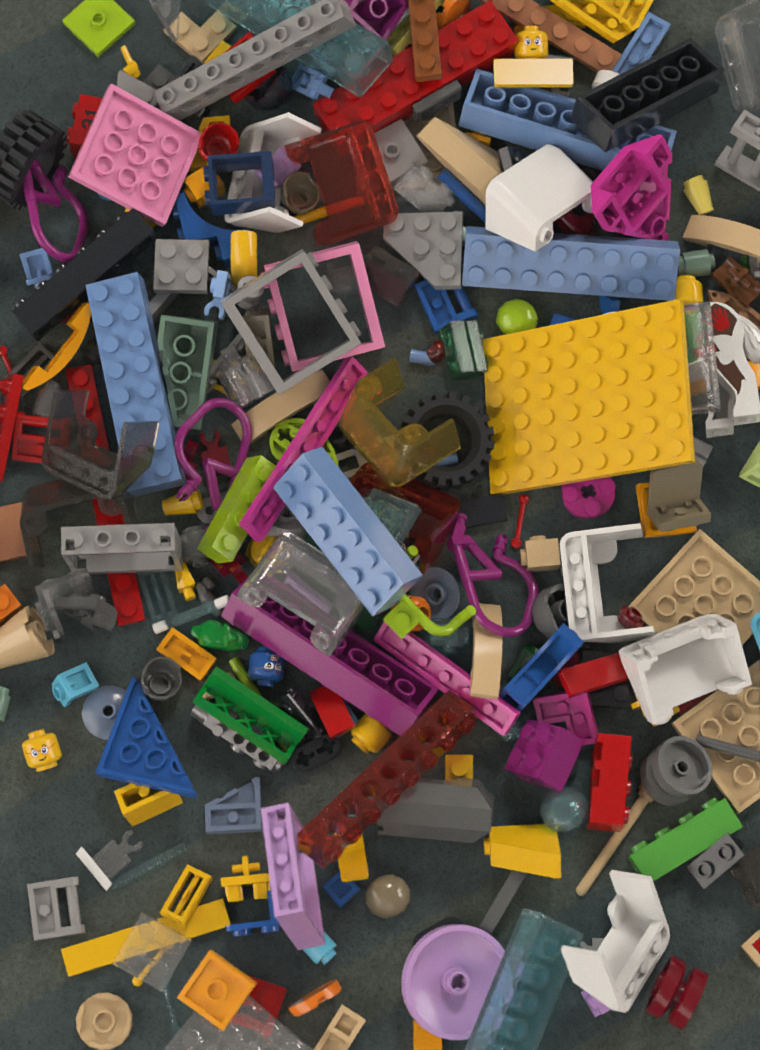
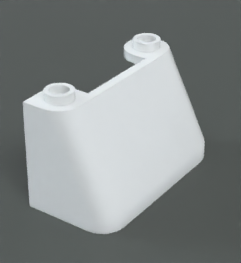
M547 144L490 181L486 189V230L536 252L552 240L554 234L553 222L581 203L585 212L593 213L590 186L593 181L560 148Z
M718 614L700 616L629 644L619 650L622 665L647 721L653 725L668 722L674 714L673 707L717 689L727 692L729 695L738 694L743 691V688L752 685L737 625Z

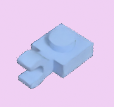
M217 270L216 278L213 277L211 280L210 293H213L214 299L204 308V314L207 318H210L211 311L214 308L219 309L218 318L220 320H223L226 316V311L220 303V300L228 296L230 292L232 277L226 271Z

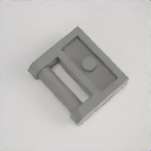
M78 877L27 884L34 941L85 933V926L81 924L77 886H79ZM60 888L66 889L70 926L62 927L57 890Z

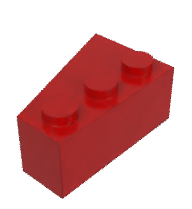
M597 734L592 749L587 829L621 832L623 824H628L629 807H625L626 797H630L631 780H628V770H631L633 754H630L632 736Z

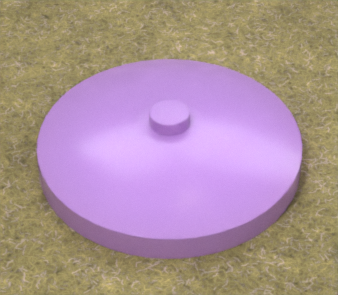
M464 924L444 925L424 935L410 951L402 972V995L410 1015L426 1031L449 1040L470 1039L490 1029L504 1013L510 1000L513 984L510 961L499 942L487 932Z

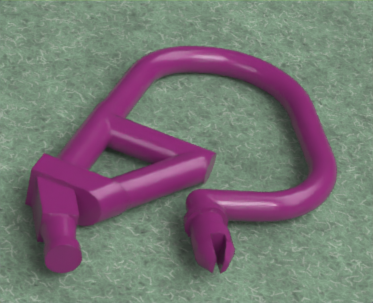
M36 159L23 183L32 231L39 245L50 256L61 262H70L75 258L76 253L84 247L89 230L88 216L79 199L64 186L67 175L66 166L60 165L56 168L52 178L53 184H51L43 171V167L38 159ZM32 173L34 174L36 180L38 181L44 193L35 191ZM56 192L73 206L79 218V232L74 248L70 253H63L56 249L47 240L41 228L36 202L59 207L61 198Z
M213 398L203 403L181 425L176 433L174 440L176 459L179 466L191 479L187 480L185 486L177 492L176 499H179L178 501L180 502L187 500L193 492L197 491L198 486L202 482V477L185 457L183 449L184 439L193 426L209 410L216 407L229 409L240 421L243 431L234 467L207 457L203 461L212 510L218 511L223 502L215 472L231 477L230 489L247 458L252 439L251 423L243 409L235 402L226 398Z
M463 513L457 514L456 522L452 527L446 544L448 551H453L469 604L476 609L475 619L485 629L499 636L515 637L521 635L532 623V604L538 595V586L533 574L527 571V567L521 566L520 562L504 555L508 538L506 534L502 538L503 533H500L496 537L495 546L492 549L493 560L518 572L528 585L529 595L524 616L519 625L503 627L490 621L480 608L473 581L500 580L502 578V571L482 551L471 536L464 535L467 516ZM464 550H468L485 570H470Z

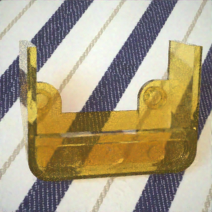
M395 358L358 380L342 412L339 426L342 434L345 435L382 479L390 486L399 487L461 449L455 422L452 418L430 432L419 424H410L398 431L376 407L381 402L404 389L398 361Z

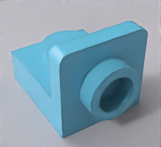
M87 662L58 674L52 683L53 694L58 701H61L63 707L70 705L74 699L95 691L99 687Z

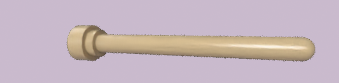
M642 783L638 787L640 789L638 792L639 797L629 810L628 824H623L621 832H614L576 888V893L579 896H584L644 808L648 803L653 802L654 799L648 795Z

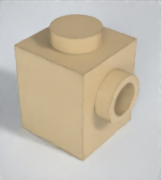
M533 536L529 538L530 541H525L524 549H520L521 566L526 565L527 571L530 572L559 570L561 562L558 538L546 539V536Z

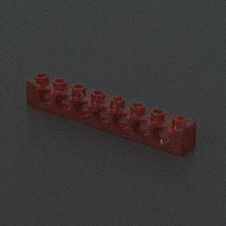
M450 690L444 694L297 834L299 850L323 869L331 862H336L350 843L357 842L363 831L370 824L374 825L380 819L383 811L389 806H394L408 787H414L420 776L427 769L431 770L445 752H450L463 734L466 735L471 732L475 726V708ZM336 833L334 836H329L328 834Z

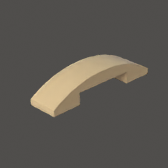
M691 215L682 239L705 247L712 244L757 258V262L760 263V229L723 218Z
M322 369L280 395L277 392L246 412L252 428L251 444L267 435V431L311 404L315 406L330 382ZM237 419L231 425L242 441V426Z
M479 603L484 615L493 623L502 626L500 605ZM472 616L474 632L470 696L498 699L502 663V636L488 631Z
M342 1004L314 1050H348L366 1019Z

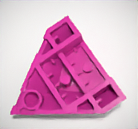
M658 134L624 146L590 185L592 211L603 230L643 239L669 241V234L665 233L666 220L670 218L671 179L667 178L668 164L672 163V152L663 135Z

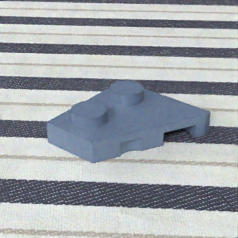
M255 777L251 779L250 783L241 788H235L227 792L224 797L216 798L205 804L206 835L262 832L260 777Z

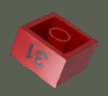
M80 94L79 102L74 103L72 111L74 124L73 127L68 128L66 140L70 144V152L73 153L75 160L103 98Z

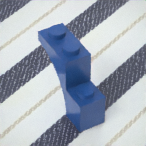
M179 193L176 198V204L172 208L174 219H180L182 228L177 229L179 240H209L210 246L215 245L214 250L217 261L222 260L224 268L231 267V233L238 230L223 229L207 223L193 211L186 199L185 193Z
M563 623L531 660L503 688L499 696L521 712L581 647L584 641L578 637L574 630Z

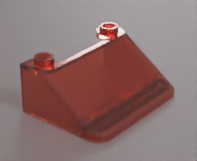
M365 121L353 122L284 145L287 156L294 163L311 162L329 218L319 222L314 228V238L317 246L334 244L390 224L396 220L398 206L373 128L369 123Z

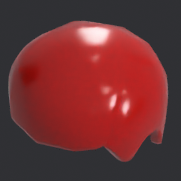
M222 122L208 125L198 142L199 153L207 162L210 155L236 154L240 145L237 131L229 124Z

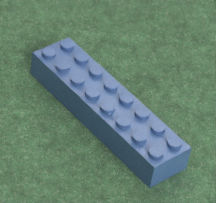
M476 69L458 125L534 150H539L543 146L550 144L560 148L573 162L601 171L607 167L624 146L658 134L663 135L670 150H672L677 133L675 130L656 125L605 153L570 119L576 99L537 87H495L494 74Z
M466 226L462 286L672 301L675 300L680 247L678 241L554 233L552 240L535 252L488 231L484 227Z
M138 272L87 284L86 290L127 490L130 494L137 497L185 485V472L179 466L174 451L176 429L172 422L167 395L168 391L145 281Z

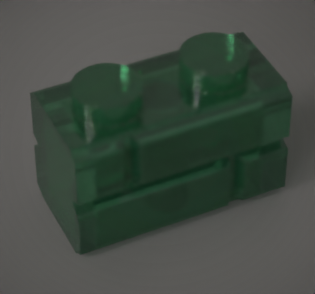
M477 320L465 322L452 321L440 329L450 380L477 379L488 372L489 361L488 357L484 355L482 346L483 333L478 328Z

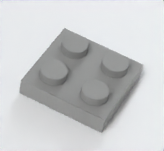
M156 239L154 293L208 294L209 240Z

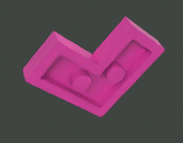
M566 691L533 698L538 722L552 724L565 721L567 731L584 741L582 746L595 743L598 730L589 692L572 698H568Z

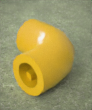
M238 230L231 233V282L236 287L239 280L245 276L258 277L257 233L253 231Z

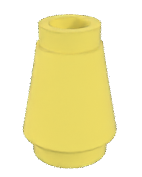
M702 175L691 178L683 183L685 188L683 192L699 215H704L714 210L708 182L704 180Z

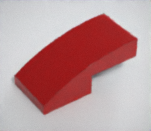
M325 686L309 692L330 739L356 728L340 695Z

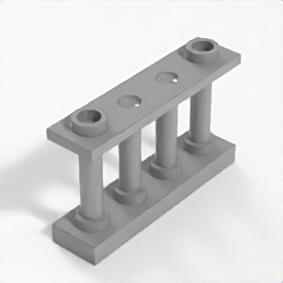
M744 110L730 131L732 135L738 137L733 148L726 146L714 165L760 191V153L756 161L742 154L747 143L760 150V118Z

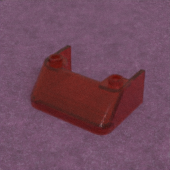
M375 462L364 463L349 479L350 483L368 506L386 503L397 507L405 514L409 522V536L416 539L414 546L422 557L419 571L424 575L442 551L458 516L461 505L459 500L454 496Z

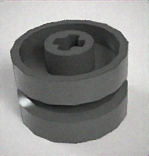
M673 736L646 754L641 762L640 777L644 789L656 802L666 806H678L706 789L711 781L713 769L709 755L697 741L686 736Z

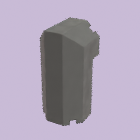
M383 775L381 786H384V793L379 795L377 818L379 835L474 843L491 831L495 797L491 792H488L484 787L485 785L479 779L456 778L454 781Z

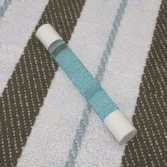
M222 596L152 624L155 634H159L172 627L174 628L222 609L226 606L229 596Z

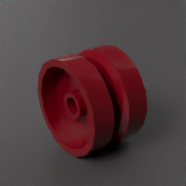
M672 955L652 987L645 1012L660 1018L671 1005L667 1017L668 1024L683 1030L702 996L709 974L694 967L682 980L686 971V962Z

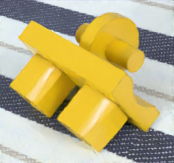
M248 855L242 856V864L232 865V873H243V876L221 878V886L225 888L229 903L244 901L242 886L253 885L254 900L268 899L267 891L271 890L269 873L250 875L252 871H260V862L249 863Z

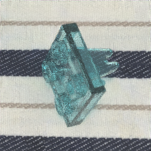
M373 488L368 498L364 497L363 499L401 546L421 509L414 503Z

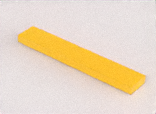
M222 898L197 906L186 927L181 926L178 922L171 921L168 917H162L61 949L68 977L226 928V925H231L224 899Z

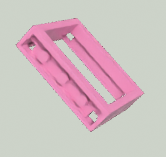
M355 241L313 252L312 254L317 262L349 254L371 341L359 344L335 360L384 348L385 344L359 243ZM282 261L264 265L265 272ZM300 263L292 269L303 267V264ZM274 279L266 284L264 289L270 288L272 298L267 299L271 315L276 314L279 324L274 325L278 341H284L286 349L281 351L284 365H290L292 372L300 370L326 353L297 360L277 280Z

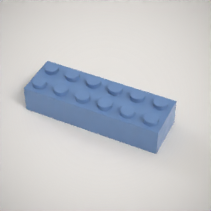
M323 447L302 453L273 487L372 616L392 608L423 576Z

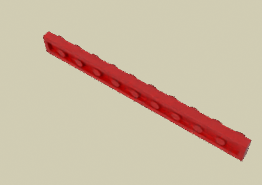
M92 365L66 369L65 372L97 526L126 525ZM136 572L108 573L114 607L117 610L118 626L121 627L146 621Z

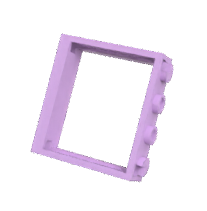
M289 803L261 808L274 916L297 950L326 945L311 839ZM307 844V851L300 853L298 846Z

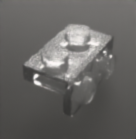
M413 163L393 185V189L422 213L442 212L447 205L451 207L455 203L452 189L444 182L440 184L433 179L434 174L424 165L419 167Z

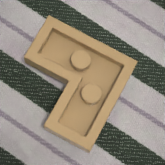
M218 10L201 27L181 12L164 29V33L191 56L195 55L205 62L222 40L226 41L237 30V26Z

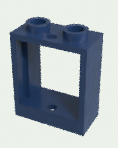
M271 151L208 156V166H203L204 180L209 182V190H205L206 206H211L213 215L249 213L267 207L276 209L274 166ZM262 169L263 197L219 200L218 172Z

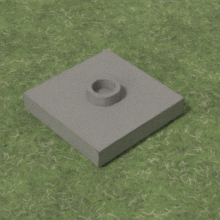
M402 118L356 143V147L382 189L428 165L427 158Z

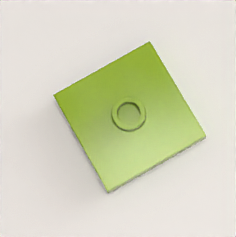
M84 0L62 20L63 24L97 57L101 56L136 24L135 20L114 0Z

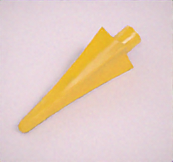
M183 562V571H175L177 589L180 594H184L186 601H190L196 598L193 590L196 589V583L186 563Z

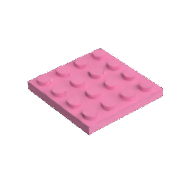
M111 83L107 87L68 177L129 210L135 209L140 216L163 227L168 220L196 154L202 133Z

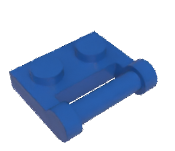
M427 280L414 285V289L434 334L462 323H467L477 319L479 316L476 309L472 308L463 286L462 289H453L462 309L461 313L456 314L446 290H435Z

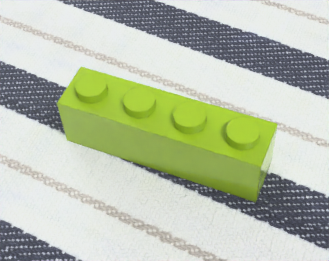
M262 455L246 458L197 550L217 564L233 562L248 534L239 523L276 465Z

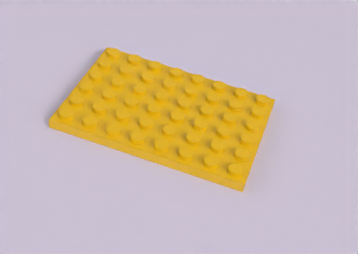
M677 299L483 339L486 413L490 418L487 424L494 429L491 441H495L494 449L490 452L492 456L489 460L490 494L503 493L504 495L695 463L685 313L682 300Z

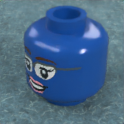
M257 647L256 651L249 656L248 677L250 680L257 682V687L273 688L274 683H278L284 678L285 659L278 656L268 647Z

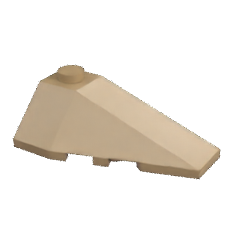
M434 117L416 137L445 168L486 206V189L493 178L504 172L500 153Z

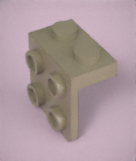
M695 460V463L654 469L650 472L647 515L660 532L697 526L711 521V512L700 499L703 465L700 461Z

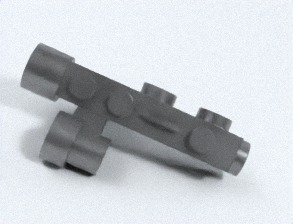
M197 705L192 709L190 716L211 729L215 736H221L230 742V747L239 754L246 753L254 758L253 763L263 770L268 768L279 771L284 765ZM227 710L229 716L235 720L239 719V715L236 712Z

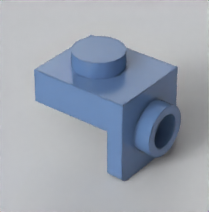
M43 248L20 254L27 278V286L34 284L36 289L41 282L48 281L54 276L49 255Z

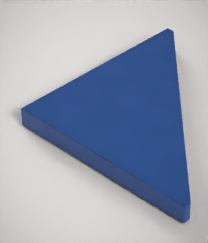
M132 676L96 774L100 777L196 799L197 793L149 700L144 694L137 678Z

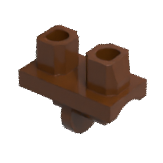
M731 256L711 275L717 283L745 308L760 295V283L749 274L747 268L740 266Z

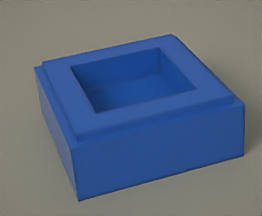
M340 870L322 886V889L339 908L361 890L354 881L343 883Z

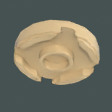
M97 993L91 996L80 1006L76 1016V1029L79 1036L89 1047L98 1050L113 1049L121 1045L129 1036L133 1026L132 1012L128 1004L120 996L111 993Z

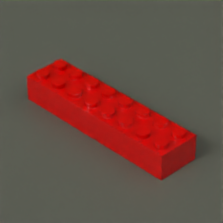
M491 0L438 30L442 79L416 82L412 45L334 90L329 98L324 96L312 103L315 118L341 157L356 148V143L401 118L403 121L412 116L413 104L456 79L462 87L473 80L476 69L488 72L493 69L494 59H511L515 56L514 50L519 44V40Z

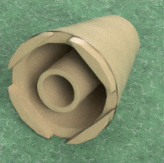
M29 606L22 608L0 627V669L46 658L54 654L53 639L49 641L46 639L45 630H48V627L34 608L29 609Z

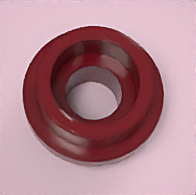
M623 606L620 609L617 619L625 629L643 626L642 615L636 608Z

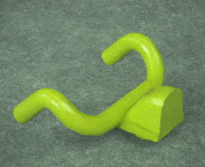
M409 546L404 552L410 559H413L418 554V549L415 546ZM404 594L398 601V604L383 620L401 639L418 623L430 634L445 637L453 634L461 625L474 616L476 609L474 606L469 605L448 624L439 626L432 622Z

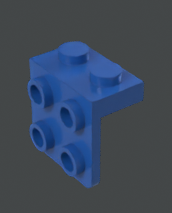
M267 891L271 920L226 925V931H233V937L252 935L251 929L261 928V933L280 931V924L274 916L272 892Z

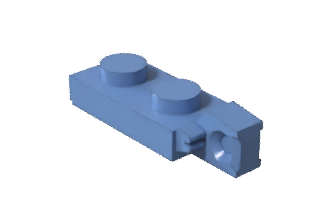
M299 64L292 77V89L312 99H317L319 94L329 98L334 88L325 84L328 78L324 74L302 64Z

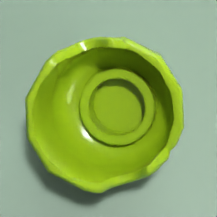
M513 299L507 301L497 311L496 324L504 335L535 329L537 326V313L533 306L524 300Z

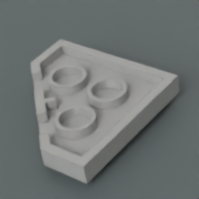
M463 212L384 214L383 239L391 249L393 248L410 267L422 275L435 290L462 289Z

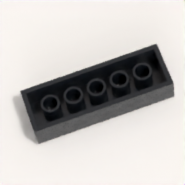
M689 38L577 96L570 119L606 153L717 93L726 70L694 40Z

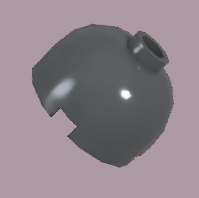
M564 583L545 588L536 596L532 604L533 622L538 631L549 638L563 623L569 627Z

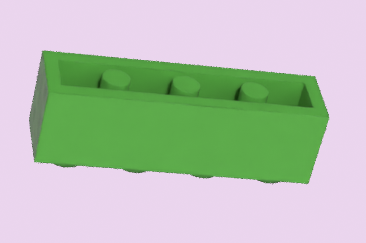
M715 797L702 805L704 811L694 816L693 812H690L678 820L680 823L678 827L671 830L667 826L655 833L654 835L657 839L647 845L644 840L632 847L633 854L628 856V859L637 874L651 876L652 880L655 881L711 847L727 832L731 835L742 828V824L727 800L724 798L718 802Z

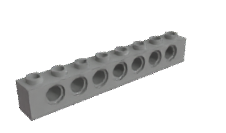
M321 0L159 88L154 93L161 111L180 121L355 27L356 24L347 2L344 0Z

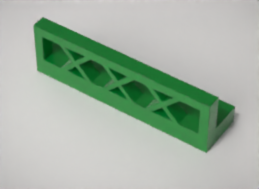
M217 666L192 701V703L284 765L308 730L303 724ZM205 692L214 697L217 704H211L202 698ZM227 710L236 712L240 719H233L229 716ZM251 726H257L261 729L263 735L254 733ZM273 741H279L288 747L286 752L284 753L276 748Z

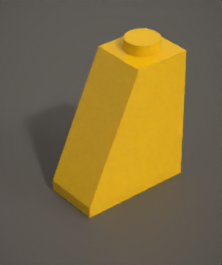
M555 823L491 827L489 838L483 839L484 855H490L491 866L545 877L561 878V852Z

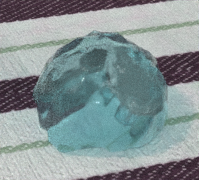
M565 785L562 792L553 789L549 790L544 795L540 805V816L545 826L554 832H570L578 828L589 815L585 796L577 788Z

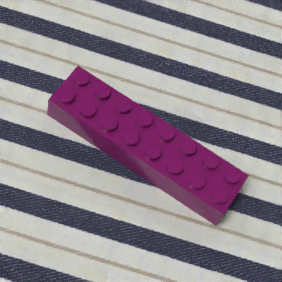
M256 569L231 594L221 614V617L229 621L233 626L238 627L254 640L262 643L278 656L283 657L298 667L299 670L307 673L323 686L331 689L347 702L352 703L367 713L368 716L376 719L404 739L425 713L439 690L436 686L259 569Z

